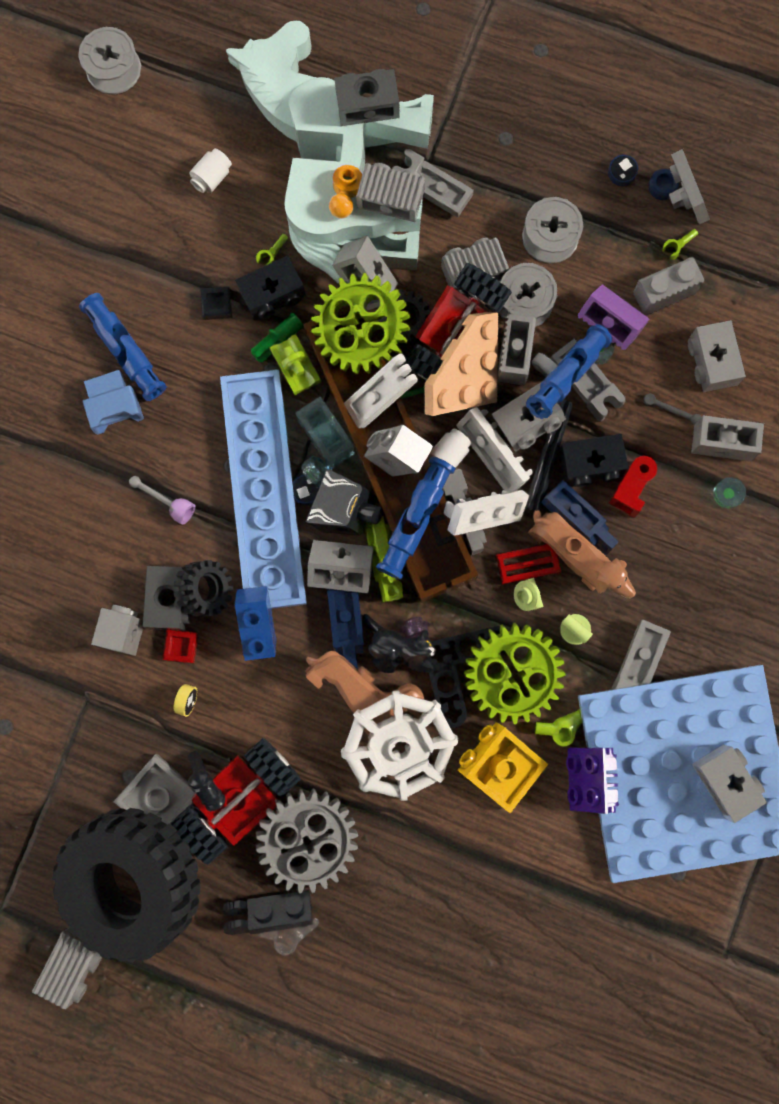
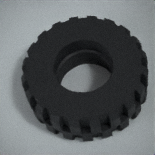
M113 809L106 814L99 815L74 831L66 839L65 845L61 846L56 858L58 863L54 865L52 880H55L53 888L54 900L58 902V912L62 920L65 919L70 927L68 930L74 937H78L83 942L82 945L88 950L100 953L101 957L113 960L117 958L119 962L143 961L153 957L156 953H160L187 929L192 922V916L196 914L199 906V898H197L200 894V879L197 878L198 865L196 859H193L191 856L190 846L186 840L183 841L177 834L178 831L171 824L167 825L162 822V818L155 814H144V811L140 809ZM113 864L126 870L135 880L140 891L141 904L130 900L119 889L113 875Z

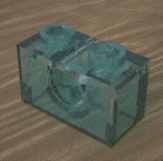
M318 397L295 413L298 423L330 470L355 454L353 443L321 397Z

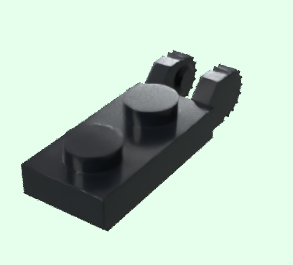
M309 890L302 891V893L294 892L248 899L247 902L239 900L223 905V914L227 916L248 914V921L240 919L224 924V933L228 935L244 933L253 935L313 925L311 894Z

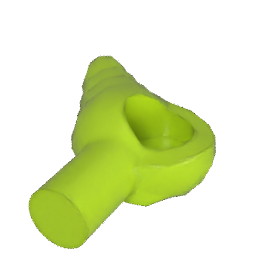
M580 709L559 717L553 723L536 722L535 734L552 736L553 741L558 746H569L573 743L575 733L582 724Z

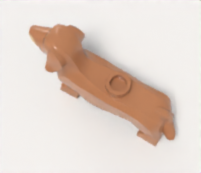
M535 510L533 513L535 525L529 530L528 534L539 544L542 541L548 544L573 572L583 578L581 581L590 590L594 591L596 589L598 593H602L609 588L625 598L630 599L635 596L636 591L625 570L627 566L625 561L615 558L611 562L558 513L546 512L541 516L540 511Z
M336 651L326 652L318 659L307 657L306 659L307 663L311 665L305 670L307 673L306 678L318 689L323 685V678L329 683L334 684L348 707L354 713L357 709L363 710L392 695V692H382L372 683L375 678L367 669L361 666L358 670ZM407 683L394 690H399L401 694L424 700L421 689L414 684ZM402 707L403 713L407 711L417 719L423 713ZM393 708L372 720L378 724L394 716ZM364 728V732L369 735L370 731Z

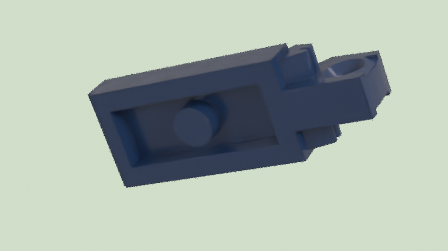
M561 481L542 500L541 503L549 511L558 513L571 527L584 536L605 556L619 542L608 532L609 528L605 524L607 520L565 481Z
M327 589L333 648L358 669L356 654L364 653L359 593Z

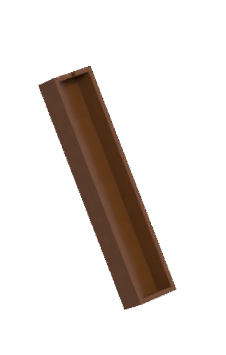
M350 306L340 309L338 311V318L346 317L350 312ZM363 318L359 319L360 323L358 325H355L359 330L362 329V324L366 322ZM310 321L304 324L307 339L373 493L376 496L378 505L383 510L384 519L392 535L407 507H410L412 494L419 480H423L430 463L428 458H426L418 473L391 476L364 457L368 450L367 442L374 432L401 425L406 426L414 433L416 431L401 397L365 428H358L344 402L380 369L375 364H372L371 373L368 374L363 366H361L359 373L355 374L352 371L351 365L346 372L340 369L341 361L335 366L330 363L331 356L325 358L321 354L325 346L318 347L315 345L314 342L321 336L314 335L311 330L319 327V325ZM339 325L335 327V330L338 331L340 328L347 326ZM372 334L371 341L373 343H377L374 335ZM348 335L343 339V348H349L353 345L354 335ZM384 359L381 360L382 368L386 365ZM444 495L438 506L429 516L432 518L440 514L443 515L444 520L435 523L441 539L452 536L453 542L438 547L428 523L413 556H409L405 564L420 603L446 593V586L448 585L452 591L478 578V573L461 534L454 536L447 530L451 518L444 514L446 505ZM406 521L403 534H414L419 528H414Z

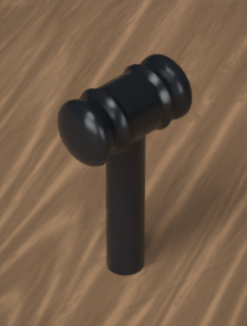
M193 751L188 755L193 774L189 777L188 785L198 795L208 811H216L223 806L226 797L221 789L216 786L212 777L209 776L199 752Z

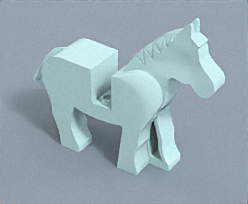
M290 21L267 39L255 41L250 39L243 49H226L229 62L240 70L248 93L263 115L285 136L297 142L301 158L292 159L284 205L290 238L300 255L339 283L340 276L332 264L345 243L368 236L388 268L417 270L423 197L416 222L357 208L356 196L351 198L353 202L352 213L346 218L339 219L331 214L329 202L336 195L333 189V174L337 168L343 165H352L357 167L363 175L365 168L364 148L399 142L428 149L434 95L425 94L415 100L399 102L400 118L341 126L335 81L330 78H316L298 73L299 61L308 57L311 52L310 32L301 21ZM345 177L344 179L350 180V179H352V178H350V177ZM393 232H408V233L399 234V235H398V234H392Z

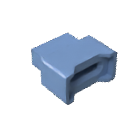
M120 370L84 381L89 399L82 402L90 428L95 434H102L108 425L129 418L135 421L144 419L136 392L130 385L126 386Z

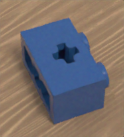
M268 586L238 589L235 598V610L244 660L275 657L277 640Z

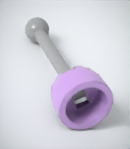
M133 476L129 479L131 487H138L168 505L171 517L178 523L184 525L192 517L195 511V504L183 498L171 501L143 484L139 477Z

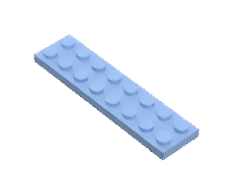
M278 369L222 376L220 380L243 589L268 586L271 609L306 605L280 371Z

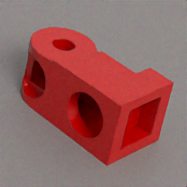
M648 456L637 457L625 472L608 504L635 518L645 504V501L638 497L645 485L657 474L656 462Z

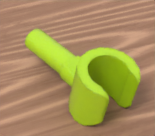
M693 229L679 240H667L664 243L662 252L668 247H674L676 252L670 255L669 259L675 260L679 256L681 248L698 235L697 230Z
M282 234L269 250L259 251L256 255L257 263L260 264L265 257H270L266 265L275 262V256L288 237Z

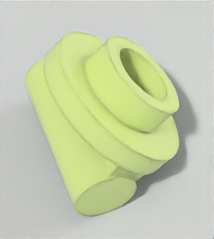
M534 578L521 581L516 585L514 599L520 609L530 611L544 607Z
M569 614L560 626L562 638L572 645L586 643L593 635L589 621L579 614Z

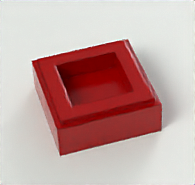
M166 630L163 660L195 664L198 633Z

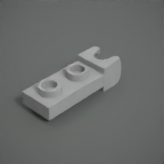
M406 149L404 151V164L409 168L403 169L399 166H394L393 170H399L400 172L412 170L417 172L420 177H424L425 190L423 197L458 218L472 198L474 190L424 161V157L411 149Z
M573 339L553 354L550 359L558 365L577 341ZM595 363L578 382L572 384L574 390L587 404V408L600 422L608 414L604 402H609L619 409L626 401L620 390L607 379Z
M455 470L453 474L449 475L442 489L445 500H450L453 505L457 504L458 499H463L466 502L472 501L471 497L467 499L465 497L468 486L462 470ZM483 529L465 533V542L470 555L481 553L484 549L483 543L487 542Z
M643 619L640 620L612 689L651 683L671 631Z

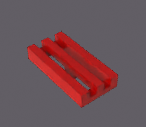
M548 544L495 555L501 585L561 573L558 555ZM548 551L551 554L549 557L504 565V560ZM553 563L552 568L508 577L506 574L509 571Z

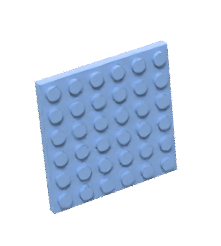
M763 665L578 695L587 748H613V753L617 754V770H606V773H618V777H607V783H618V787H607V790L618 789L619 806H616V813H599L609 876L612 883L779 855V746ZM723 744L731 746L733 749L738 748L742 752L748 763L745 768L750 776L754 775L764 787L765 792L762 795L767 802L736 823L725 819L692 765ZM730 775L729 779L731 782L727 786L735 787L733 780L736 777Z

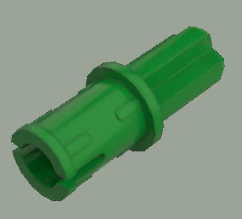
M291 313L274 330L272 328L269 329V334L251 349V354L258 362L263 363L272 355L269 347L280 344L304 328L303 323L294 313Z

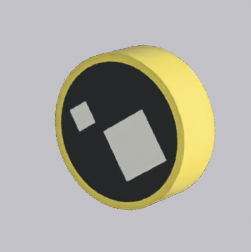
M187 684L180 687L174 701V711L176 714L185 717L190 715L197 699L196 687Z

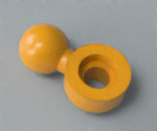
M340 166L333 174V189L336 195L331 198L329 209L336 218H346L353 211L351 198L357 195L362 178L361 171L355 166ZM345 177H350V178H352V179L346 180V179H344V178H345Z

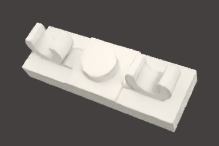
M476 406L469 410L456 426L460 432L469 438L472 448L501 487L510 493L515 492L530 479L529 476L533 471L529 469L525 472L520 465L524 459L513 456V452L505 441L494 430L498 424L496 422L489 424L485 418L488 411H480Z
M503 490L502 494L492 492L491 496L481 497L477 500L466 502L463 499H458L455 505L447 501L444 514L451 518L447 530L455 536L520 521L529 495L523 490L511 493Z

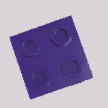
M568 748L566 766L569 775L567 797L570 803V811L601 814L616 813V806H619L618 789L607 790V787H618V783H607V777H618V773H606V770H617V754L613 753V748Z

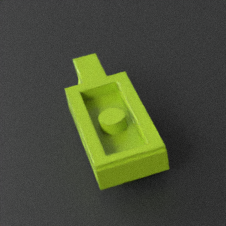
M382 516L381 521L376 525L367 522L365 532L368 546H373L372 567L375 581L379 583L382 602H391L403 598V589L400 581L376 568L378 563H382L389 549L388 542L391 538L390 528L388 524H385Z

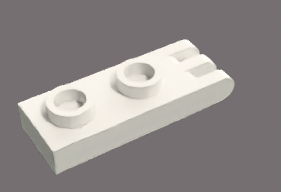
M403 354L396 355L344 402L346 409L358 428H365L418 381L415 374L407 376L412 371L409 364L401 366L406 361Z

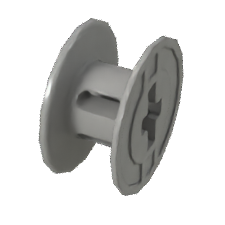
M102 27L93 30L85 36L80 44L78 57L91 85L104 94L114 95L126 92L133 87L140 77L141 63L135 51L133 41L127 33L114 27Z
M559 197L544 198L534 203L527 213L522 232L523 245L529 255L537 261L548 264L560 263L569 258L577 249L584 227L582 215L578 208L567 199ZM550 228L555 229V233L550 232Z
M521 263L511 267L502 276L500 281L512 292L499 312L500 316L504 320L509 314L536 318L535 327L539 326L549 318L557 298V284L553 275L544 267L534 263Z

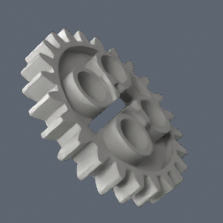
M299 789L298 798L296 799L288 792L286 793L287 802L284 804L276 799L277 810L274 811L267 808L266 814L270 819H260L259 821L260 826L265 830L256 832V839L263 841L256 845V851L264 853L259 857L260 865L268 864L265 868L267 876L276 872L274 876L276 885L285 879V887L288 891L293 884H297L299 893H302L305 885H309L311 892L315 893L317 883H320L324 889H327V879L331 878L336 883L339 882L336 872L339 870L347 873L348 870L344 862H354L355 859L349 851L358 849L357 843L351 840L358 837L356 829L349 828L355 824L353 817L345 818L349 813L346 806L338 809L340 806L338 798L333 799L329 803L328 792H324L320 798H317L316 790L312 789L309 797H305L303 790ZM315 814L324 816L321 824L317 826L308 824L311 816ZM285 827H291L295 831L290 838L284 839L278 836L280 830ZM328 829H333L331 833H325ZM308 836L311 844L305 845L302 838ZM326 843H333L335 845L334 850L329 854L319 852L322 845ZM283 848L288 849L285 853H281V850ZM296 856L306 858L304 864L298 867L292 866L290 862Z

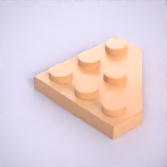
M497 312L469 314L462 324L464 330L459 338L451 341L441 357L443 363L436 374H430L425 382L426 415L436 416L497 402Z

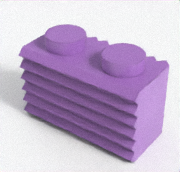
M603 284L590 295L578 313V318H583V322L587 321L588 325L599 324L607 328L612 336V343L616 342V345L621 346L622 350L628 348L650 320Z

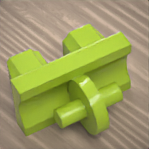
M296 334L280 344L269 347L294 395L321 382Z

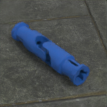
M100 293L89 295L82 300L79 309L84 314L86 313L93 322L95 332L116 358L128 378L139 386L143 392L142 396L146 401H151L160 396L167 386L155 375L152 370L153 365L137 346L116 314L108 310L103 303L104 299Z
M599 324L588 328L585 338L575 343L558 366L543 380L540 390L527 399L526 406L531 414L540 419L548 418L552 414V408L555 404L564 400L570 393L572 384L578 382L598 359L599 352L611 344L612 336L607 328Z
M430 457V466L423 480H419L412 494L411 505L406 508L388 542L390 547L382 563H378L376 566L378 570L393 578L402 579L403 575L401 572L408 557L413 556L429 523V515L438 506L444 494L442 489L449 475L453 474L456 469L453 465L437 457ZM407 521L414 528H419L418 531L411 535L403 534L405 522Z

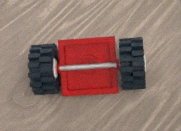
M466 263L453 283L459 290L468 295L469 298L447 285L415 336L434 349L435 354L416 343L403 363L404 365L409 364L411 369L426 381L430 374H436L443 363L441 357L451 341L459 338L464 330L462 324L469 314L487 312L479 306L480 304L499 313L512 294L506 285L500 283L499 280L473 264Z
M262 738L244 755L256 773L238 755L212 778L216 786L221 789L226 797L225 803L221 808L216 811H208L198 795L195 794L191 801L197 807L189 805L171 822V825L178 831L177 834L183 841L186 840L190 846V852L194 853L196 858L204 864L209 865L228 847L223 835L234 846L259 823L260 819H264L267 816V808L273 810L277 807L275 800L280 799L273 791L283 797L301 780L287 760L265 738Z

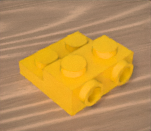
M495 722L493 726L487 725L480 732V742L474 750H467L459 760L461 766L457 771L507 812L511 813L548 766V763L508 729Z

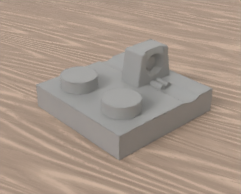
M681 149L671 154L675 164L670 166V170L676 183L682 181V188L670 193L669 197L675 209L684 205L686 210L693 208L698 223L702 224L710 220L684 151Z

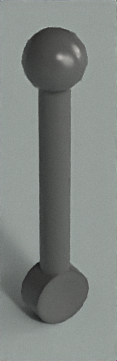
M651 393L645 395L643 399L646 406H658L691 420L693 425L701 418L699 414L692 415L656 400L655 395Z

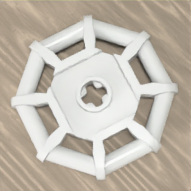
M397 690L392 691V695L363 710H356L353 714L355 718L345 747L341 749V757L348 762L359 782V789L363 792L372 791L400 798V801H406L407 797L437 781L441 783L445 779L444 772L453 748L458 744V736L453 734L440 709L441 704L439 702L404 695ZM402 707L423 713L419 719H416L409 714H403ZM393 708L394 716L378 724L372 720ZM432 721L440 736L434 738L430 737L425 728ZM364 728L370 731L367 746H358ZM397 742L408 743L404 746L405 752L400 753L398 750L392 751V748L395 747ZM434 749H440L435 764H430L428 760L430 752L432 753ZM369 757L375 768L368 773L360 759ZM422 771L425 772L424 775L407 783V779ZM382 776H394L398 780V785L380 781Z

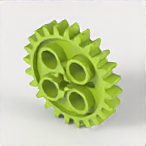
M363 273L361 281H358L354 274L350 276V283H346L342 278H339L340 287L338 289L331 284L329 285V290L332 293L330 296L320 294V297L325 302L324 305L314 306L320 312V316L311 317V320L318 324L319 327L311 331L314 335L321 336L314 343L318 347L325 346L321 352L322 356L325 358L331 356L330 363L334 366L341 361L340 369L345 372L350 365L355 374L359 373L361 366H363L368 374L371 373L372 364H375L381 370V360L391 361L390 353L392 351L401 354V350L397 346L398 342L407 343L408 341L401 335L402 332L410 331L409 325L402 323V321L410 318L408 312L401 311L407 304L404 300L396 301L401 294L397 289L390 292L392 285L389 281L380 286L381 279L377 275L373 278L372 282H370L369 276L366 273ZM373 300L380 301V306L375 312H367L369 302ZM345 305L350 306L349 314L344 318H338L339 309ZM383 317H387V320L385 322H374L382 319ZM363 318L366 322L362 324V329L359 330L355 325H358L360 323L359 319ZM339 325L347 326V327L340 328L338 331L335 330V327H336V326H339ZM378 329L384 330L383 339L380 342L373 343L371 341L373 332ZM348 335H354L353 345L349 348H343V339Z
M516 623L512 624L511 631H507L503 624L500 625V634L498 635L491 629L488 630L490 639L487 641L479 637L478 639L482 647L480 649L471 647V651L476 657L466 659V663L473 667V669L464 671L467 678L473 679L465 684L468 690H475L470 695L472 701L480 700L477 705L479 710L483 711L488 708L487 714L491 719L499 713V720L502 723L505 722L507 716H510L514 724H517L519 716H523L525 721L529 722V713L532 712L540 718L539 708L543 706L550 710V704L547 702L549 698L559 699L554 689L564 688V685L557 680V678L566 676L563 670L557 668L564 664V660L561 657H555L560 652L557 646L549 648L553 640L549 636L541 640L543 632L539 629L531 635V627L527 624L523 627L522 632ZM526 646L528 648L526 656L521 659H515V650L518 647ZM502 650L506 651L511 663L517 669L519 677L529 692L528 696L523 695L519 685L512 677L511 671L500 655ZM493 662L501 663L499 672L496 674L487 673L488 665ZM542 673V679L538 684H529V678L532 674ZM506 689H516V694L512 699H502V694Z

